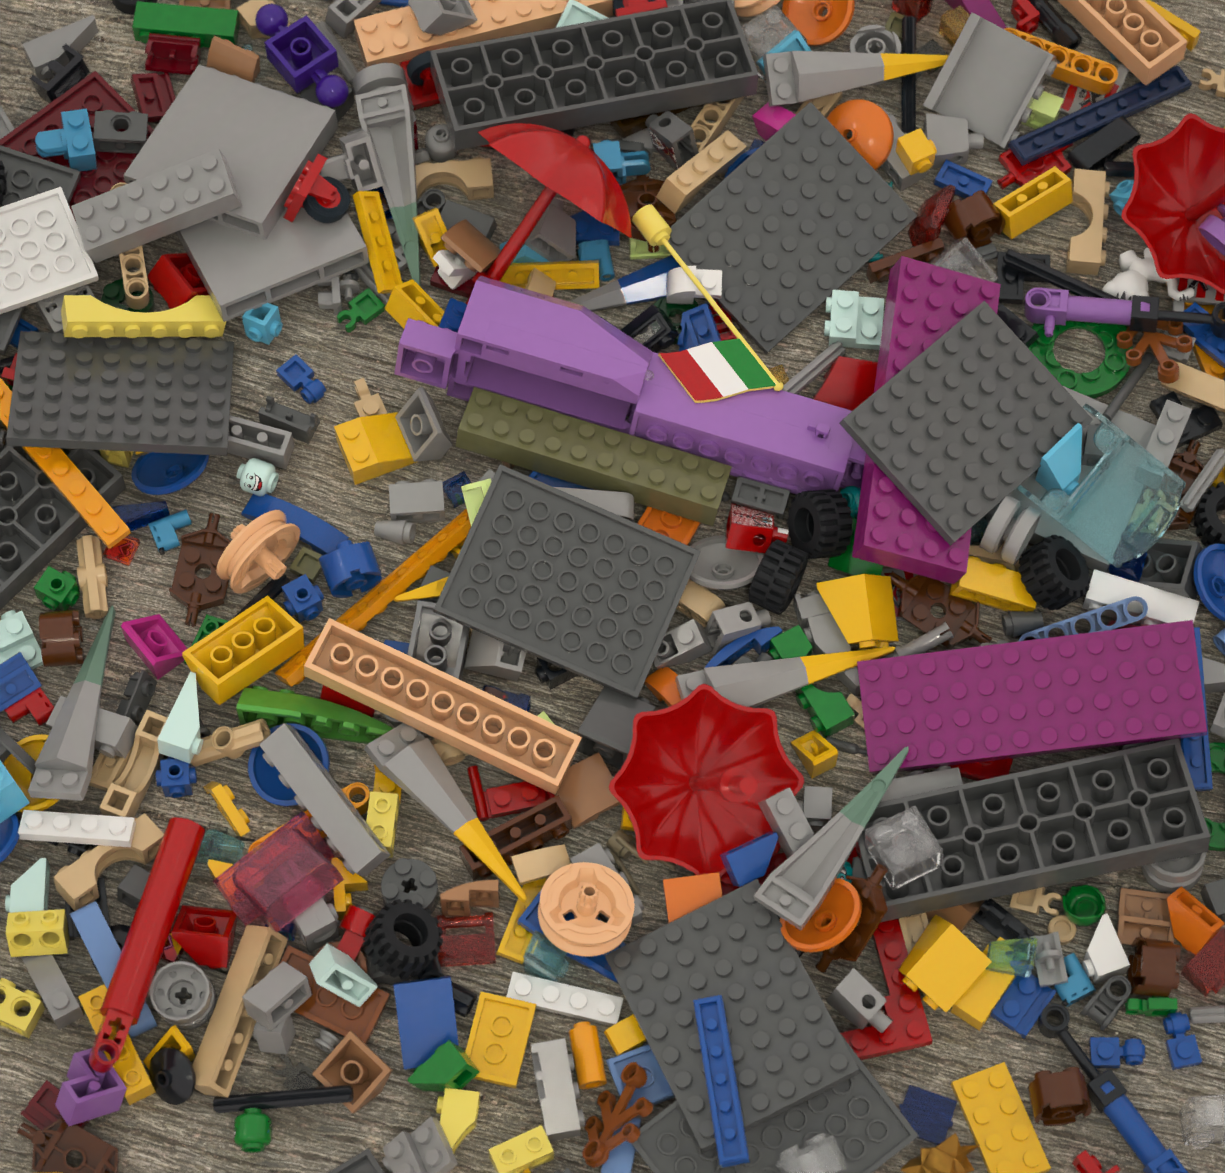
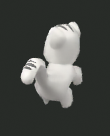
M1149 248L1144 249L1143 259L1139 258L1133 250L1120 254L1119 265L1123 272L1118 273L1112 281H1108L1102 291L1119 299L1132 300L1133 295L1149 296L1148 282L1154 281L1163 284L1167 283L1168 296L1176 301L1188 300L1195 294L1193 288L1179 292L1177 290L1178 282L1176 278H1161L1156 271L1154 259Z

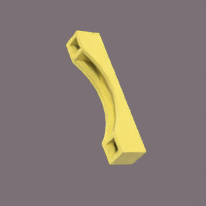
M64 295L61 308L64 337L214 338L223 336L227 322H224L210 295H196L188 302L176 308L149 313L118 309L99 301L91 295Z
M445 1088L444 1096L438 1097L436 1113L441 1114L440 1124L453 1153H455L464 1138L476 1128L480 1092Z

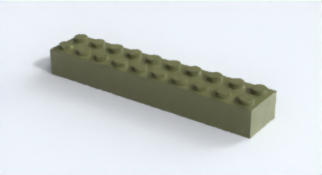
M477 387L473 388L458 427L455 446L590 489L630 493L634 496L635 503L710 526H714L732 466Z

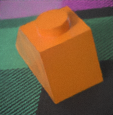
M1182 886L1167 898L1174 938L1181 943L1183 948L1197 956L1211 943L1225 922Z

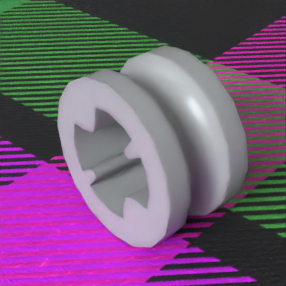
M323 1029L319 1032L320 1038H315L313 1041L318 1048L327 1054H330L341 1042L333 1034Z

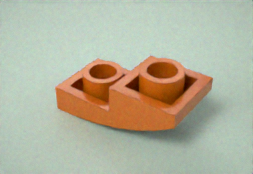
M669 667L659 668L645 679L644 684L660 702L664 700L670 707L681 701L675 682L678 674Z

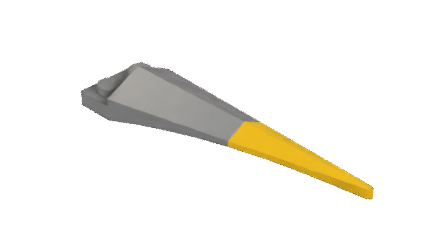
M790 51L763 55L769 107L793 105L944 66L949 55Z
M896 647L707 667L701 671L678 675L675 682L681 700L686 698L697 686L707 684L726 699L742 706L755 708L804 686L856 667L858 661L874 660L891 654Z
M402 723L366 745L364 750L384 775L438 819L522 902H526L527 896L428 738L425 739L419 730Z

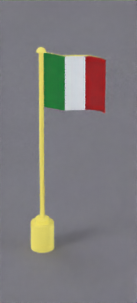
M646 205L639 209L632 218L633 224L651 246L664 245L737 337V339L710 342L683 351L658 353V356L695 403H705L722 400L748 391L774 388L775 391H781L783 383H779L669 244L668 240L670 239L672 229L653 205Z

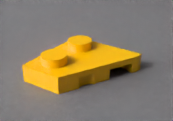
M214 781L203 786L206 793L211 794L218 810L227 820L235 834L242 837L248 833L250 829L247 824L250 820L242 808L236 809L232 802L235 796L227 785L222 786L221 783Z

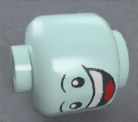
M257 458L249 459L246 464L242 463L237 472V479H240L241 489L257 496L272 493L279 478V474L276 473V468L273 464Z

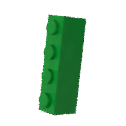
M137 1L132 29L135 41L145 44L148 42L149 34L155 33L200 38L201 48H210L214 36L223 40H229L237 46L240 20L238 10Z

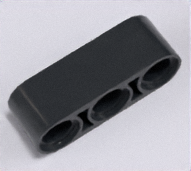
M1121 116L1076 146L1069 153L1067 160L1076 169L1098 171L1103 167L1105 161H1112L1133 147L1140 139L1141 134L1124 116Z

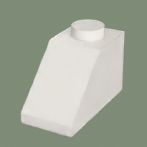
M1108 913L1102 915L1084 956V961H1082L1088 977H1092L1095 984L1110 979L1112 976L1126 973L1130 966Z

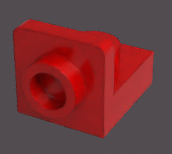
M1013 0L1011 13L1014 19L1018 21L1016 30L1031 35L1038 28L1040 13L1029 0Z
M1086 1150L1077 1155L1072 1162L1079 1173H1102V1165L1094 1155L1090 1156ZM1115 1165L1105 1173H1118L1120 1168Z

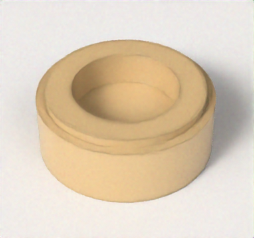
M1058 915L1049 922L1047 934L1058 932L1061 945H1066L1073 940L1076 934V925L1071 923L1065 915Z

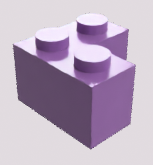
M92 1048L74 1053L67 1073L69 1081L62 1082L55 1106L68 1126L119 1111L127 1089L113 1067L105 1073L96 1072L91 1068L89 1055ZM98 1051V1055L102 1060L109 1061L103 1051Z

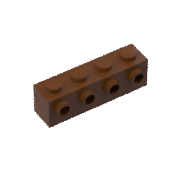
M559 795L488 831L487 834L507 866L512 865L511 856L541 849L545 846L546 842L553 838L559 840L568 835L569 830L572 829V817ZM465 844L459 846L460 858L473 881L479 877L485 879L494 874Z

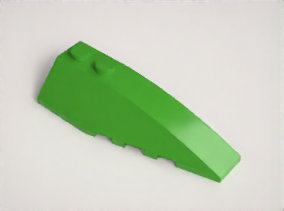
M262 686L244 687L236 707L240 725L259 719H264L269 729L284 723H295L310 728L321 738L369 744L394 729L354 709L330 701L296 694L294 691L287 689L277 692L269 691Z

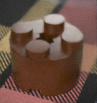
M983 190L975 192L964 200L957 199L953 201L948 207L950 212L944 221L946 229L958 246L966 251L990 244L992 242L990 238L995 233L999 236L1006 224L1005 219L999 214L1000 212Z
M79 610L40 613L39 635L42 640L41 654L44 667L83 664L84 652L83 648H81V642H84L83 628L80 626Z
M1136 937L1131 946L1137 947L1135 955H1129L1128 958L1130 966L1127 970V979L1131 987H1133L1131 994L1167 998L1171 990H1177L1179 986L1180 976L1176 972V962L1180 959V945H1176L1172 941Z
M1069 1067L1064 1069L1063 1072L1051 1073L1049 1070L1037 1072L1034 1075L1035 1080L1028 1085L1033 1115L1037 1124H1039L1040 1120H1043L1044 1126L1066 1125L1076 1122L1075 1116L1083 1113V1118H1085L1092 1112L1085 1077L1080 1073L1079 1067Z

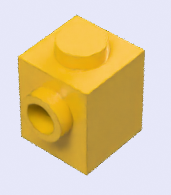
M921 128L897 139L896 153L910 175L917 172L924 173L933 166L935 154L937 153L936 147L932 140L926 138Z

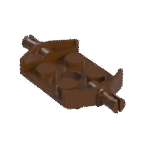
M647 174L636 175L635 180L620 185L630 213L632 238L647 241L632 222L634 214L646 205H653L669 227L676 223L675 214L656 198L665 181L652 179ZM650 201L651 204H644L642 202ZM648 243V251L653 253V246ZM654 246V252L659 251V246Z
M1190 440L1188 448L1184 453H1174L1159 490L1148 485L1146 487V490H1152L1155 497L1159 494L1160 490H1164L1167 495V501L1162 506L1165 513L1157 529L1156 538H1161L1165 530L1189 528L1197 507L1193 512L1187 513L1179 504L1204 468L1196 459V454L1201 446L1198 441L1193 450L1192 447L1195 440ZM1178 483L1182 486L1183 491L1174 493L1170 490L1169 484ZM1144 494L1140 501V504L1145 503ZM1150 534L1148 538H1154L1155 534Z
M209 513L205 529L181 536V549L172 588H169V592L174 599L187 607L188 612L184 623L187 626L191 624L192 627H195L198 613L205 609L220 606L225 601L229 580L221 579L217 575L216 568L222 553L231 541L218 532L220 515L216 513L215 516L213 513ZM201 568H208L211 571L207 578L201 579L196 576L197 571Z
M894 571L889 575L891 577V584L900 589L898 591L900 593L898 615L925 634L946 622L950 629L940 633V636L948 631H951L954 638L941 643L946 648L950 649L968 639L971 641L972 638L979 643H990L992 637L977 627L979 624L980 602L974 604L969 600L950 595L951 588L936 579L917 575L910 580H905ZM933 606L941 607L944 611V617H934L931 614L930 608Z
M877 864L872 875L867 879L846 876V879L852 881L851 884L861 898L862 911L859 919L860 923L858 926L856 925L851 934L841 943L823 951V955L815 965L820 972L826 973L832 960L838 961V959L856 962L888 909L882 892L883 886L880 884L884 875L888 872L885 866Z
M63 1117L43 1130H36L23 1122L21 1127L30 1133L21 1128L17 1131V1133L30 1139L33 1143L32 1169L39 1173H118L119 1149L77 1125L68 1126ZM73 1150H78L83 1155V1162L78 1167H71L67 1163V1155Z

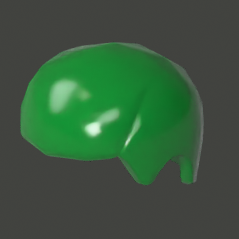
M1089 885L1072 886L1069 892L1062 897L1065 916L1071 923L1080 927L1091 926L1097 923L1105 913V898L1095 887Z

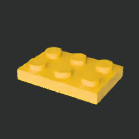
M480 992L465 1051L480 1071L473 1079L516 1089L536 1011V1004Z

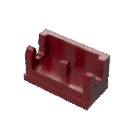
M150 33L145 48V53L148 54L145 70L192 75L201 61L200 38Z

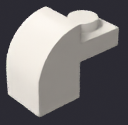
M687 266L712 298L721 299L722 270L696 269V266ZM681 267L674 268L668 272L666 303L693 304L694 298H705Z

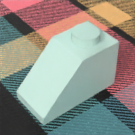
M40 858L11 885L10 895H6L5 898L6 912L48 910L50 865L47 858Z
M328 943L309 963L318 985L358 1007L378 987L349 955Z

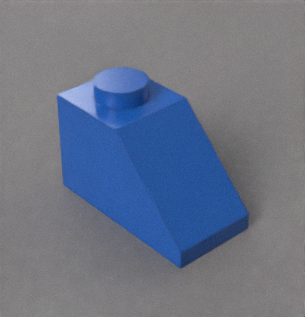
M777 832L765 833L720 854L733 886H744L765 875L779 838Z

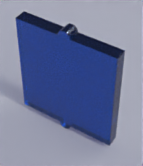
M909 1085L904 1102L899 1105V1110H901L902 1115L919 1135L917 1138L938 1145L945 1140L948 1128L953 1125L951 1119L957 1101Z

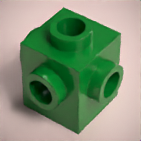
M50 566L47 567L34 586L37 598L42 600V604L52 611H56V609L65 611L70 606L73 607L80 596L76 578L67 571H62L61 573Z

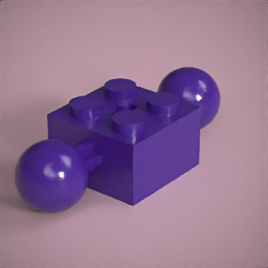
M277 4L262 6L256 14L255 22L262 34L271 37L264 42L266 56L271 64L296 93L315 83L317 85L316 97L323 106L337 108L343 105L348 98V85L343 78L337 75H328V73L339 67L337 50L307 15L287 27L288 15L281 6Z

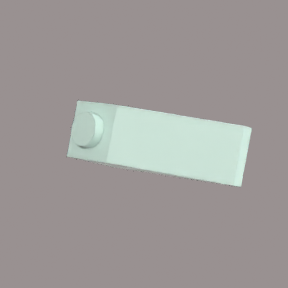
M191 671L157 739L160 754L187 763H191L194 754L198 755L203 746V739H201L196 673Z

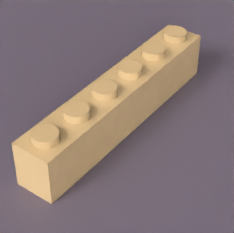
M246 925L192 1065L195 1072L194 1089L204 1095L228 1098L257 1022L247 1015L242 996L279 965L288 938L271 927Z

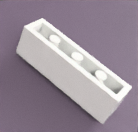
M1094 569L1082 608L1089 612L1129 597L1138 596L1146 601L1148 611L1143 619L1132 624L1147 626L1193 620L1194 623L1200 601ZM1131 601L1127 606V611L1131 616L1137 617L1142 613L1143 607L1138 601ZM1105 610L1101 614L1112 617L1115 621L1117 619L1115 612L1112 610Z

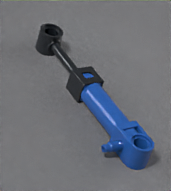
M1060 1004L1047 1005L1038 1020L1040 1033L1047 1038H1060L1091 1080L1087 1084L1090 1100L1100 1113L1104 1112L1122 1135L1144 1165L1143 1171L1145 1173H1188L1170 1148L1166 1150L1126 1096L1127 1090L1113 1071L1108 1069L1100 1074L1068 1032L1070 1017L1067 1009ZM1047 1017H1057L1060 1020L1061 1025H1050L1047 1021Z

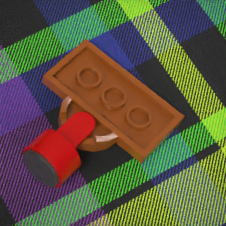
M353 903V905H349L339 925V928L345 931L341 941L329 942L328 944L349 955L368 975V962L361 948L366 936L364 934L365 930L377 913ZM288 945L280 963L284 961L307 976L312 996L299 1006L294 1013L344 1037L352 1031L367 1045L391 994L377 988L358 1007L318 985L309 965L314 957ZM322 946V947L319 949V951L316 953V955L322 950V948H323L324 946Z

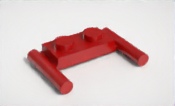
M478 766L467 768L479 821L526 812L555 797L554 794L527 781L486 789V792H483Z

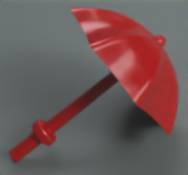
M1189 113L1184 116L1178 126L1168 135L1152 143L1134 147L1132 153L1135 168L1133 189L1129 200L1122 210L1121 217L1146 243L1154 259L1156 271L1161 278L1193 279L1210 285L1220 293L1225 294V256L1215 249L1198 230V227L1209 215H1214L1220 219L1223 218L1217 210V206L1220 204L1225 205V129L1207 123L1196 114Z
M527 123L502 124L478 132L489 142L492 148L545 185V188L488 271L481 273L477 271L472 278L473 282H476L480 276L497 281L501 280L557 193L598 221L632 238L630 213L622 189L607 165L589 148L590 140L587 136L580 135L574 138L556 129Z
M701 684L686 698L668 708L640 712L634 716L633 737L629 753L619 772L610 781L609 790L622 804L632 822L636 835L637 853L641 859L671 862L688 869L695 875L719 872L721 878L727 871L720 854L765 833L773 832L758 803L789 787L795 796L803 787L804 778L785 754L778 734L777 716L773 710L739 705L721 696L710 685ZM778 841L772 855L777 854L781 846Z

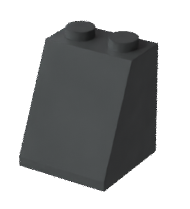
M604 687L577 732V735L582 737L577 751L587 756H592L599 752L606 764L621 769L631 747L634 716L640 712L655 711L656 707L645 698L638 697L635 700Z

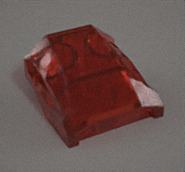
M948 185L920 205L916 213L917 217L912 221L908 230L913 247L939 238L942 229L941 225L944 226L945 218L950 212L948 207L954 200L956 186Z

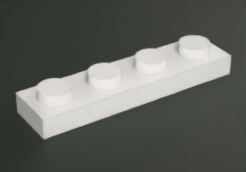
M23 810L18 834L20 835V840L131 847L136 822L133 817Z
M517 972L512 973L506 996L536 1004V1009L607 1026H613L618 1023L624 999Z

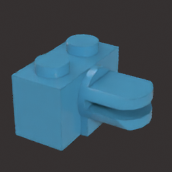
M87 109L61 112L62 129L37 133L35 144L37 153L41 157L63 155L64 160L68 159L69 166L72 169L78 171L97 169Z
M603 140L599 143H593V152L607 165L619 185L626 183V176L644 175L651 170L649 154L646 151L620 152L619 141Z

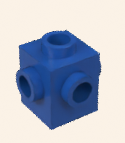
M306 574L282 586L283 597L286 600L283 602L287 613L291 617L295 615L299 623L304 620H313L323 611L321 601L324 599L323 593L318 585L313 586Z
M168 757L167 760H160L161 770H156L157 787L162 786L165 797L181 798L193 795V784L197 783L196 767H191L190 763Z

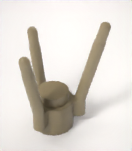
M620 829L609 838L606 846L611 850L615 863L626 876L635 894H639V888L620 857L626 859L633 854L645 864L649 860L641 859L638 856L636 839L631 834L627 835ZM657 860L672 870L676 869V866L671 862Z

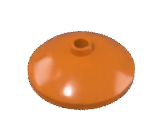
M784 0L782 19L789 34L793 30H797L807 45L821 46L836 40L844 33L852 20L855 3L854 0ZM827 9V14L822 16V12Z
M855 99L840 104L827 116L826 119L874 170H877L886 161L892 149L894 133L890 118L880 106L867 100ZM852 131V137L847 139L848 132Z
M836 878L819 910H816L802 930H799L780 917L782 935L789 945L803 952H820L832 948L846 939L856 927L862 911L861 898L852 884L846 880Z

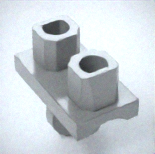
M345 274L342 281H340V275L319 283L318 287L332 286V291L318 292L319 309H334V315H338L342 311L341 294L345 295V300H352L353 294L360 290L359 282L352 280L351 274Z
M1058 932L1031 936L1030 940L1040 988L1068 983Z

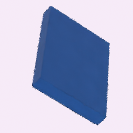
M451 976L393 983L404 1069L417 1068L425 1063L435 1053V1050L448 1040L459 1046Z

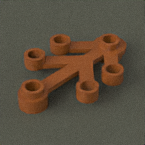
M1158 320L1157 328L1166 330L1171 335H1180L1183 332V322ZM1129 325L1126 331L1117 334V346L1121 349L1130 348L1133 345V338L1140 331H1129ZM1142 332L1143 336L1136 347L1126 352V363L1129 366L1140 365L1143 355L1150 347L1159 363L1158 379L1166 384L1176 382L1179 379V366L1174 360L1168 358L1162 345L1176 348L1182 353H1187L1193 348L1192 338L1188 335H1181L1175 338L1159 332Z
M636 1062L629 1063L621 1073V1080L626 1086L617 1104L616 1096L608 1090L603 1091L598 1096L597 1104L601 1108L603 1121L596 1116H591L585 1122L584 1129L588 1132L589 1142L585 1145L582 1156L586 1164L592 1168L603 1165L609 1158V1152L624 1141L634 1143L640 1136V1129L634 1124L627 1122L637 1115L647 1117L653 1110V1103L645 1097L639 1098L634 1105L625 1110L635 1089L644 1086L648 1078L646 1070ZM625 1125L619 1133L612 1137L616 1130Z

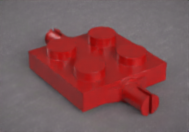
M1073 143L1023 166L1011 149H1008L999 155L998 161L1007 170L1008 174L997 180L998 186L1003 190L1015 182L1021 187L1053 167L1058 168L1065 175L1071 172L1072 166L1064 158L1062 152L1073 146Z

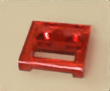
M484 912L485 915L461 917L436 915L439 921L437 927L442 928L443 932L440 936L443 939V944L438 953L440 967L496 963L493 912ZM485 926L486 931L485 934L446 936V929Z

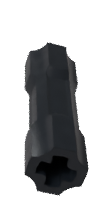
M1029 0L1040 13L1039 22L1049 32L1056 44L1075 50L1081 44L1082 37L1071 24H1068L1048 0Z

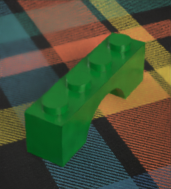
M797 625L770 639L768 655L774 660L811 656L813 646L801 627ZM812 684L795 690L798 705L802 710L806 709L811 716L810 723L817 733L821 732L825 739L827 736H832L853 724L855 713L841 692H825L814 687Z

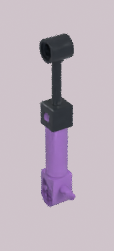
M1036 287L1030 289L1025 297V317L1031 323L1044 324V334L1046 337L1053 336L1055 325L1066 326V320L1130 325L1129 331L1153 333L1157 330L1158 320L1211 324L1212 333L1218 338H1225V321H1222V319H1225V302L1217 304L1212 314L1159 310V297L1133 295L1132 300L1068 295L1069 290Z

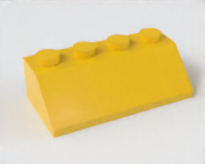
M267 595L182 652V656L191 672L196 673V681L200 688L220 706L242 691L244 687L246 688L304 648L303 626Z

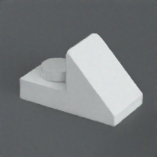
M438 250L433 257L439 265L438 274L451 289L459 287L476 274V272L471 271L464 264L465 259L458 253L454 255L448 250Z

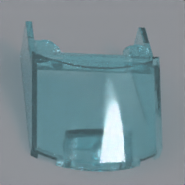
M1085 403L1082 408L1101 422L1094 433L1093 441L1096 447L1104 453L1103 456L1070 496L1061 489L1053 488L1048 490L1039 500L1023 486L1020 485L1017 489L1113 566L1119 568L1122 566L1121 564L1134 557L1137 559L1163 536L1180 508L1181 503L1179 501L1183 488L1186 487V482L1100 412Z

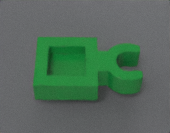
M367 288L348 302L350 310H343L338 313L337 322L341 323L345 319L350 320V323L345 325L347 333L352 332L360 320L366 325L383 313L385 305Z
M1169 996L1167 998L1152 997L1147 1000L1129 998L1127 1003H1125V1015L1145 1014V1016L1167 1017L1168 1014L1176 1013L1178 1010L1177 998H1169Z

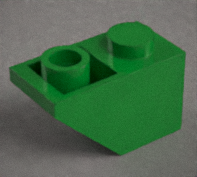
M448 1040L445 1044L440 1045L425 1063L419 1065L407 1080L422 1091L444 1092L445 1088L461 1090L480 1071L461 1047Z

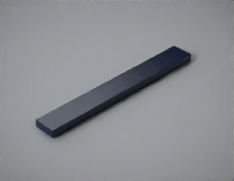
M1176 65L1146 86L1139 82L1010 141L1009 148L1021 165H1026L1100 131L1121 116L1128 118L1191 88L1192 83L1179 65Z

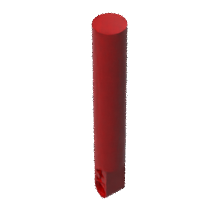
M180 817L171 818L166 827L100 1009V1013L104 1017L89 1055V1064L96 1072L105 1073L112 1069L120 1057L130 1026L138 1023L205 835V829L192 820ZM111 1026L116 1027V1035L113 1039H109L112 1031ZM98 1051L107 1052L111 1060H102L98 1055Z

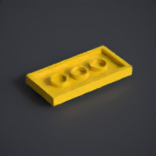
M1005 1062L951 1083L975 1143L979 1145L978 1150L988 1173H1044L1051 1169Z

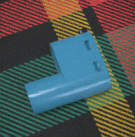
M600 239L581 242L578 244L579 246H576L579 261H599V278L601 281H610L615 278L608 240Z
M186 509L148 523L160 555H164V551L180 546L175 530L192 524Z
M1075 953L1064 957L1066 973L1069 976L1068 983L1054 986L1064 1007L1070 1006L1096 991Z

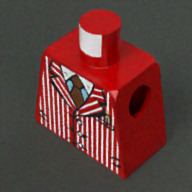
M731 503L726 524L725 548L765 553L770 544L777 539L786 543L789 530L774 527V515Z

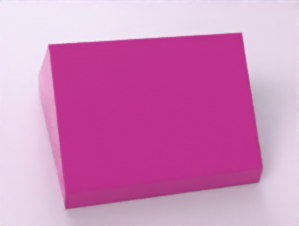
M160 614L122 623L121 628L126 642L157 679H160L184 661L182 652L188 648Z

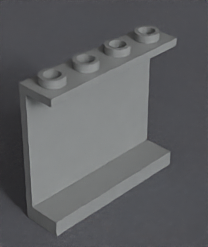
M971 13L923 106L944 116L966 119L968 121V129L977 134H983V137L1008 149L1010 141L1019 138L1020 132L1017 130L1021 122L1026 123L1033 111V109L1029 108L1033 100H1038L1045 88L1042 85L1046 76L1051 77L1057 66V63L1054 62L1056 56Z

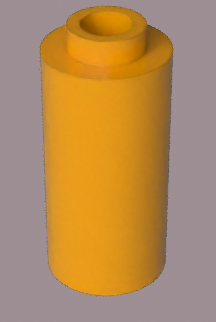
M588 1021L576 1023L573 1025L574 1028L569 1031L578 1086L580 1089L601 1087L607 1083L597 1026L590 1025Z

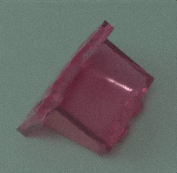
M301 811L214 879L213 883L242 924L245 926L249 925L258 918L277 933L343 881L344 878L330 862L331 858L335 857L308 816Z

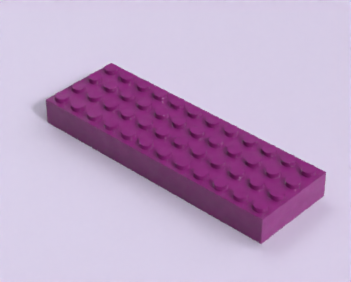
M901 256L890 269L874 393L983 301L997 314L1001 284ZM866 453L852 557L955 584L967 573L972 527L950 546Z
M1193 620L857 662L869 772L872 775L879 774L907 746L909 752L897 772L1207 735Z

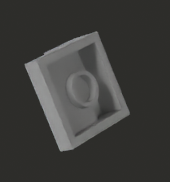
M432 1116L411 1134L402 1131L382 1148L385 1153L382 1162L393 1173H448L458 1165L439 1120Z

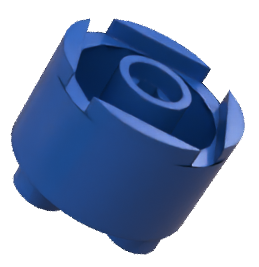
M346 540L337 544L336 550L319 558L320 566L333 597L353 596L352 591L360 589L362 593L366 592L382 580L381 570L370 542L352 544L351 540Z

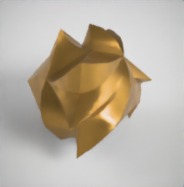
M955 1133L935 1147H920V1156L909 1160L900 1171L905 1173H969L974 1171V1168L967 1155L979 1145L961 1146L959 1138Z

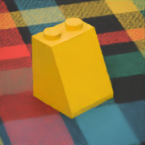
M860 574L816 583L820 595L848 644H859V649L889 647V643L899 641L890 576Z
M935 915L898 971L905 976L902 980L904 984L914 992L919 989L925 995L922 1000L934 1011L940 1008L947 1013L992 961L952 923Z

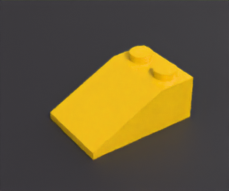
M398 412L358 417L334 426L336 441L355 485L417 463L414 462L395 418Z

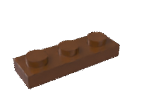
M941 237L869 263L866 273L869 282L889 280L890 269L901 256L928 264L939 261L942 258L945 247Z

